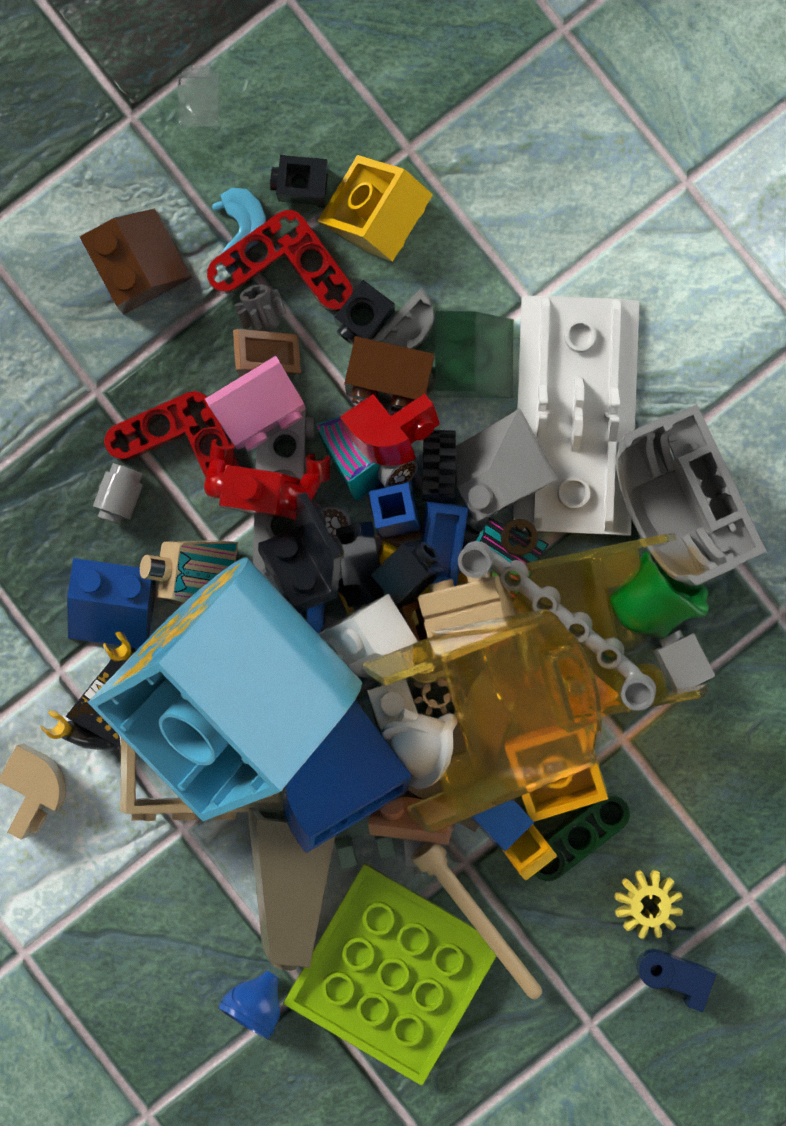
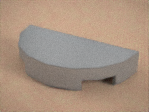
M422 287L372 340L415 350L425 343L432 330L434 314L431 300Z

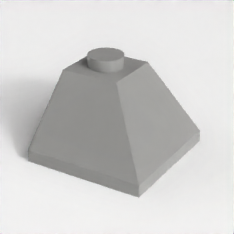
M521 409L516 410L456 446L457 488L475 522L501 512L558 480Z

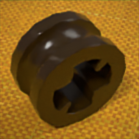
M515 519L509 522L501 533L503 548L514 556H523L530 553L538 541V532L535 526L530 521L524 519ZM515 527L518 531L526 529L529 532L530 537L525 539L529 541L527 547L523 548L520 544L513 547L509 543L508 538L513 536L509 534L511 528Z

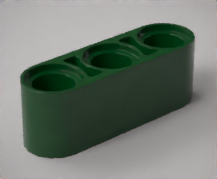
M607 793V800L584 806L544 837L557 854L556 866L550 871L539 870L534 875L543 881H554L568 872L626 826L630 818V809L627 803L621 797ZM614 801L620 807L619 817L613 822H603L600 818L601 807L606 802ZM576 826L586 827L589 835L587 842L580 847L571 846L568 842V834Z

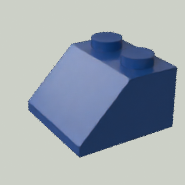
M73 558L67 596L68 638L121 646L122 642L115 633L122 632L131 647L139 648L150 635L156 580L143 579L140 575L139 567Z

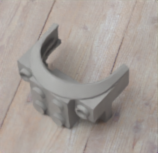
M697 404L670 417L667 415L625 434L618 443L619 449L616 456V470L622 495L644 544L658 565L671 578L684 583L685 587L697 586L738 567L739 564L767 552ZM670 449H671V451H672V454H673V456H674V458H675V460H674V461H673V458H672V455H671V452H670ZM708 533L711 534V536H712V538H713V541H712L711 538L709 537Z

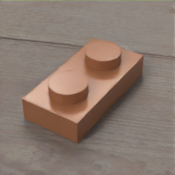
M398 797L371 814L368 821L369 833L375 836L448 845L458 816L457 804Z

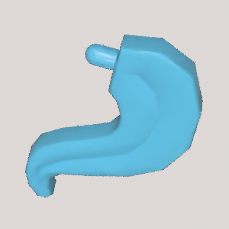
M230 188L220 195L222 201L212 205L214 211L225 208L227 215L234 218L240 226L239 232L226 245L223 252L267 221L260 201L248 189ZM259 241L249 243L246 246L245 254L258 245ZM238 253L231 256L236 261L240 259ZM233 265L225 270L232 275L237 269Z

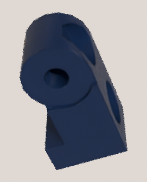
M653 948L641 953L636 964L638 975L647 986L656 989L668 987L686 994L684 1002L687 1007L700 1012L704 1011L716 977L713 969Z

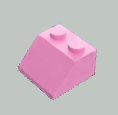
M276 356L205 398L234 446L238 450L246 447L247 451L267 441L266 433L280 426L284 430L296 424L303 418L301 412L307 409Z

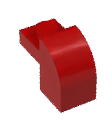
M425 393L392 416H390L374 394L340 416L348 437L361 454L371 462L384 466H397L414 460L416 457L411 444L417 440L425 439L433 432L434 428L440 425L434 404Z

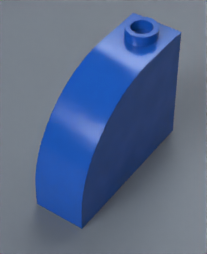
M356 700L284 787L283 805L286 820L292 834L305 853L310 852L407 793L412 775Z

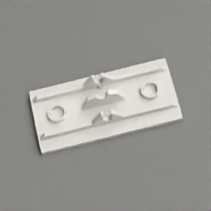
M561 296L521 297L517 410L521 409L558 480L513 504V520L524 519L530 521L535 526L537 532L631 536L632 518L620 488L616 470V456L619 449L618 443L625 434L635 430L639 301Z

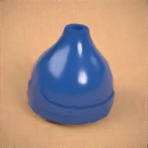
M265 971L254 979L241 982L222 998L218 1009L244 1027L269 1040L280 1018L278 998L280 979L269 971Z

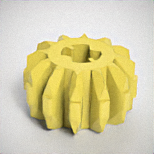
M638 870L635 872L638 884L633 885L630 880L624 878L622 884L629 890L628 894L615 893L614 898L617 901L626 903V905L618 907L615 910V914L617 917L629 916L625 920L623 927L630 931L638 925L637 935L639 938L644 939L647 936L649 927H651L652 933L656 938H661V924L664 923L670 930H674L676 927L674 922L668 918L670 914L675 916H682L683 910L680 907L671 905V903L683 898L682 893L679 891L669 892L674 885V881L670 877H667L659 884V871L652 870L647 882L644 873ZM652 895H656L653 900L657 906L656 909L652 912L645 909V913H641L644 908L640 902L642 898L647 896L649 899H652Z

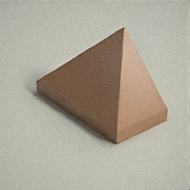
M246 329L233 330L235 366L239 377L274 356L278 358L287 375L301 373L298 334Z

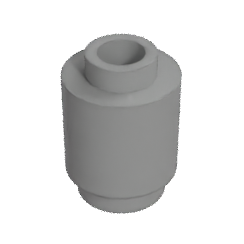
M113 463L110 472L105 471L93 504L94 508L100 510L97 517L118 525L121 524L122 518L130 520L143 486L140 483L143 474Z

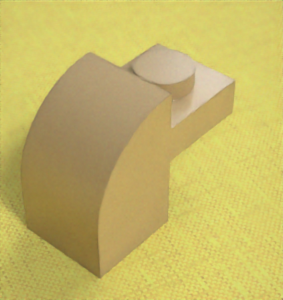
M26 744L16 745L0 776V783L26 796L7 833L22 840L28 837L31 832L34 834L39 832L48 815L47 812L43 811L45 806L53 811L62 808L66 796V782L60 767L50 757Z

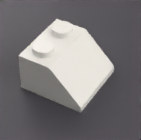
M389 594L350 612L319 633L321 638L357 676L385 684L432 664Z

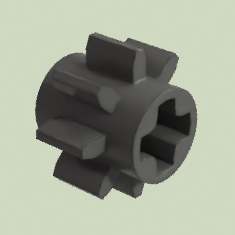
M263 284L245 289L240 295L242 302L234 305L243 329L251 327L252 330L271 332L280 325L279 316L286 314L279 291L275 289L270 292L268 286Z

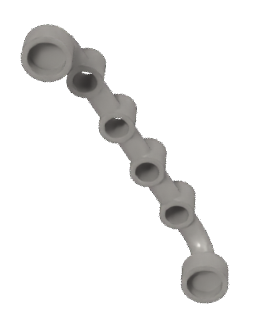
M479 541L470 542L463 548L458 556V566L463 574L471 578H480L491 568L500 575L501 583L507 590H518L533 602V609L539 616H550L565 628V635L571 642H582L597 654V661L603 668L615 669L626 678L621 690V698L628 708L640 711L652 705L656 695V685L649 676L643 674L632 661L623 655L624 646L621 641L616 638L604 640L592 630V620L589 615L583 612L572 614L560 604L561 597L557 589L551 586L540 588L529 579L528 567L522 561L514 560L508 562L501 555L491 550L487 544ZM509 571L517 572L521 579H512ZM540 598H549L553 605L547 606L543 604ZM572 624H581L585 630L577 631L573 628ZM613 650L617 656L609 657L604 651Z

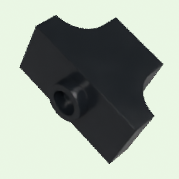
M372 521L337 528L336 536L339 538L344 550V558L341 559L340 567L342 579L339 580L338 592L343 595L348 607L367 605L383 597V589L371 576L380 566Z

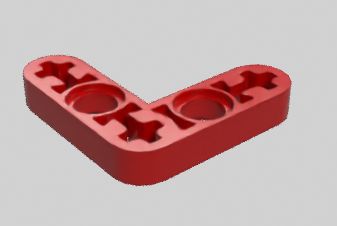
M283 210L213 259L207 269V280L210 287L216 292L227 294L237 290L285 255L325 310L339 312L353 293L350 281L311 227L298 212L293 210ZM285 219L289 224L295 221L298 224L295 229L296 237L292 239L288 234L277 240V244L282 248L275 251L272 241L263 233L270 230L273 237L281 231L282 226L280 222ZM253 241L262 242L268 249L267 258L260 263L251 262L245 255L246 246ZM314 250L322 256L323 265L318 271L309 272L302 267L300 258L304 252ZM238 253L242 264L251 271L243 274L240 267L232 273L233 282L228 285L224 280L217 283L214 280L218 276L216 268L222 265L223 268L229 269L236 264V260L231 256ZM328 268H331L334 274L328 276L330 283L335 288L342 285L345 289L341 295L343 301L340 303L335 299L326 300L325 296L328 293V288L323 281L318 286H315L312 280L322 277Z
M197 391L187 392L114 425L107 431L104 440L105 448L110 455L118 460L127 461L187 435L205 478L208 471L209 456L201 452L200 444L203 438L208 435H216L222 440V447H229L230 442L223 427L205 400L207 396ZM195 400L198 405L205 403L206 408L201 410V415L206 425L212 420L215 423L214 427L203 428L195 435H193L192 429L199 428L196 419L192 415L185 416V412L190 409L189 402ZM158 415L165 416L170 421V430L162 437L151 435L148 428L150 420ZM140 423L141 431L149 440V443L142 446V440L137 438L128 443L130 450L124 452L121 448L114 449L113 444L118 442L117 434L123 432L127 437H131L138 433L134 426ZM234 453L232 466L240 467V464Z

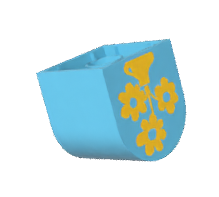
M245 557L224 569L182 604L138 648L88 703L202 821L281 792L348 711L359 694L362 681L256 566Z

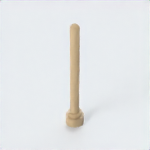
M425 842L412 854L411 859L421 872L426 871L430 876L435 875L526 995L531 999H538L542 994L541 986L447 866L448 859L446 858L447 851L442 844Z

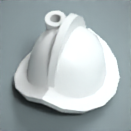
M402 709L398 721L389 723L384 727L382 731L383 738L412 775L409 786L415 789L433 786L443 777L450 764L453 752V730L458 723V718L454 714L448 713L436 719Z

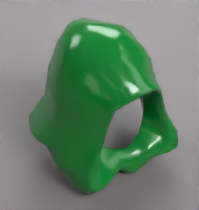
M644 552L635 569L610 596V603L619 622L630 632L664 639L684 620L707 615L709 606L706 600L709 591L707 588H704L702 583L697 586L685 587L684 583L674 580L665 573L650 552Z

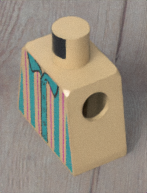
M217 540L163 542L160 557L145 555L142 558L140 575L143 579L156 580V598L181 606L211 579L236 562L238 542Z

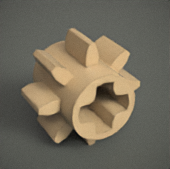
M447 676L436 680L439 686L446 685L448 688V692L443 695L444 702L437 704L434 699L427 700L425 693L431 690L430 683L422 685L419 681H415L414 685L422 689V695L416 697L413 701L414 703L425 701L428 705L425 712L427 716L432 713L433 708H440L441 713L446 715L447 709L445 706L449 702L454 704L460 703L457 698L452 696V690L458 688L460 682L449 684L446 681Z

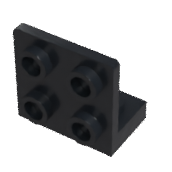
M306 492L297 495L295 529L258 543V552L278 589L298 613L337 598L339 580L342 579L341 559L344 558V550L339 538L336 535L331 536L326 528V519L318 503L312 504Z

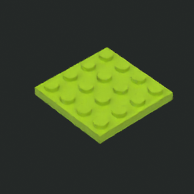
M364 862L315 946L310 968L303 967L283 1004L422 1086L497 956L474 926Z

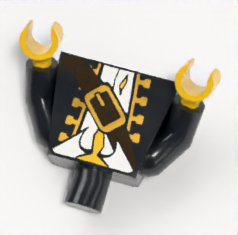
M122 632L115 633L122 642L119 648L111 649L106 643L103 644L111 660L67 713L66 717L71 721H67L55 710L48 712L51 717L58 720V724L53 729H46L44 726H40L41 730L52 739H60L62 737V739L84 749L111 752L118 747L121 748L120 735L92 708L88 701L137 651L131 647Z

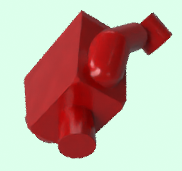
M213 439L211 441L209 467L204 482V490L208 497L219 499V506L223 509L296 520L297 495L306 492L312 501L320 487V483L330 480V457L326 456L322 461H315V454L306 456V474L301 479L278 472L232 466L235 450L234 444L231 442L229 447H221L217 445V439Z

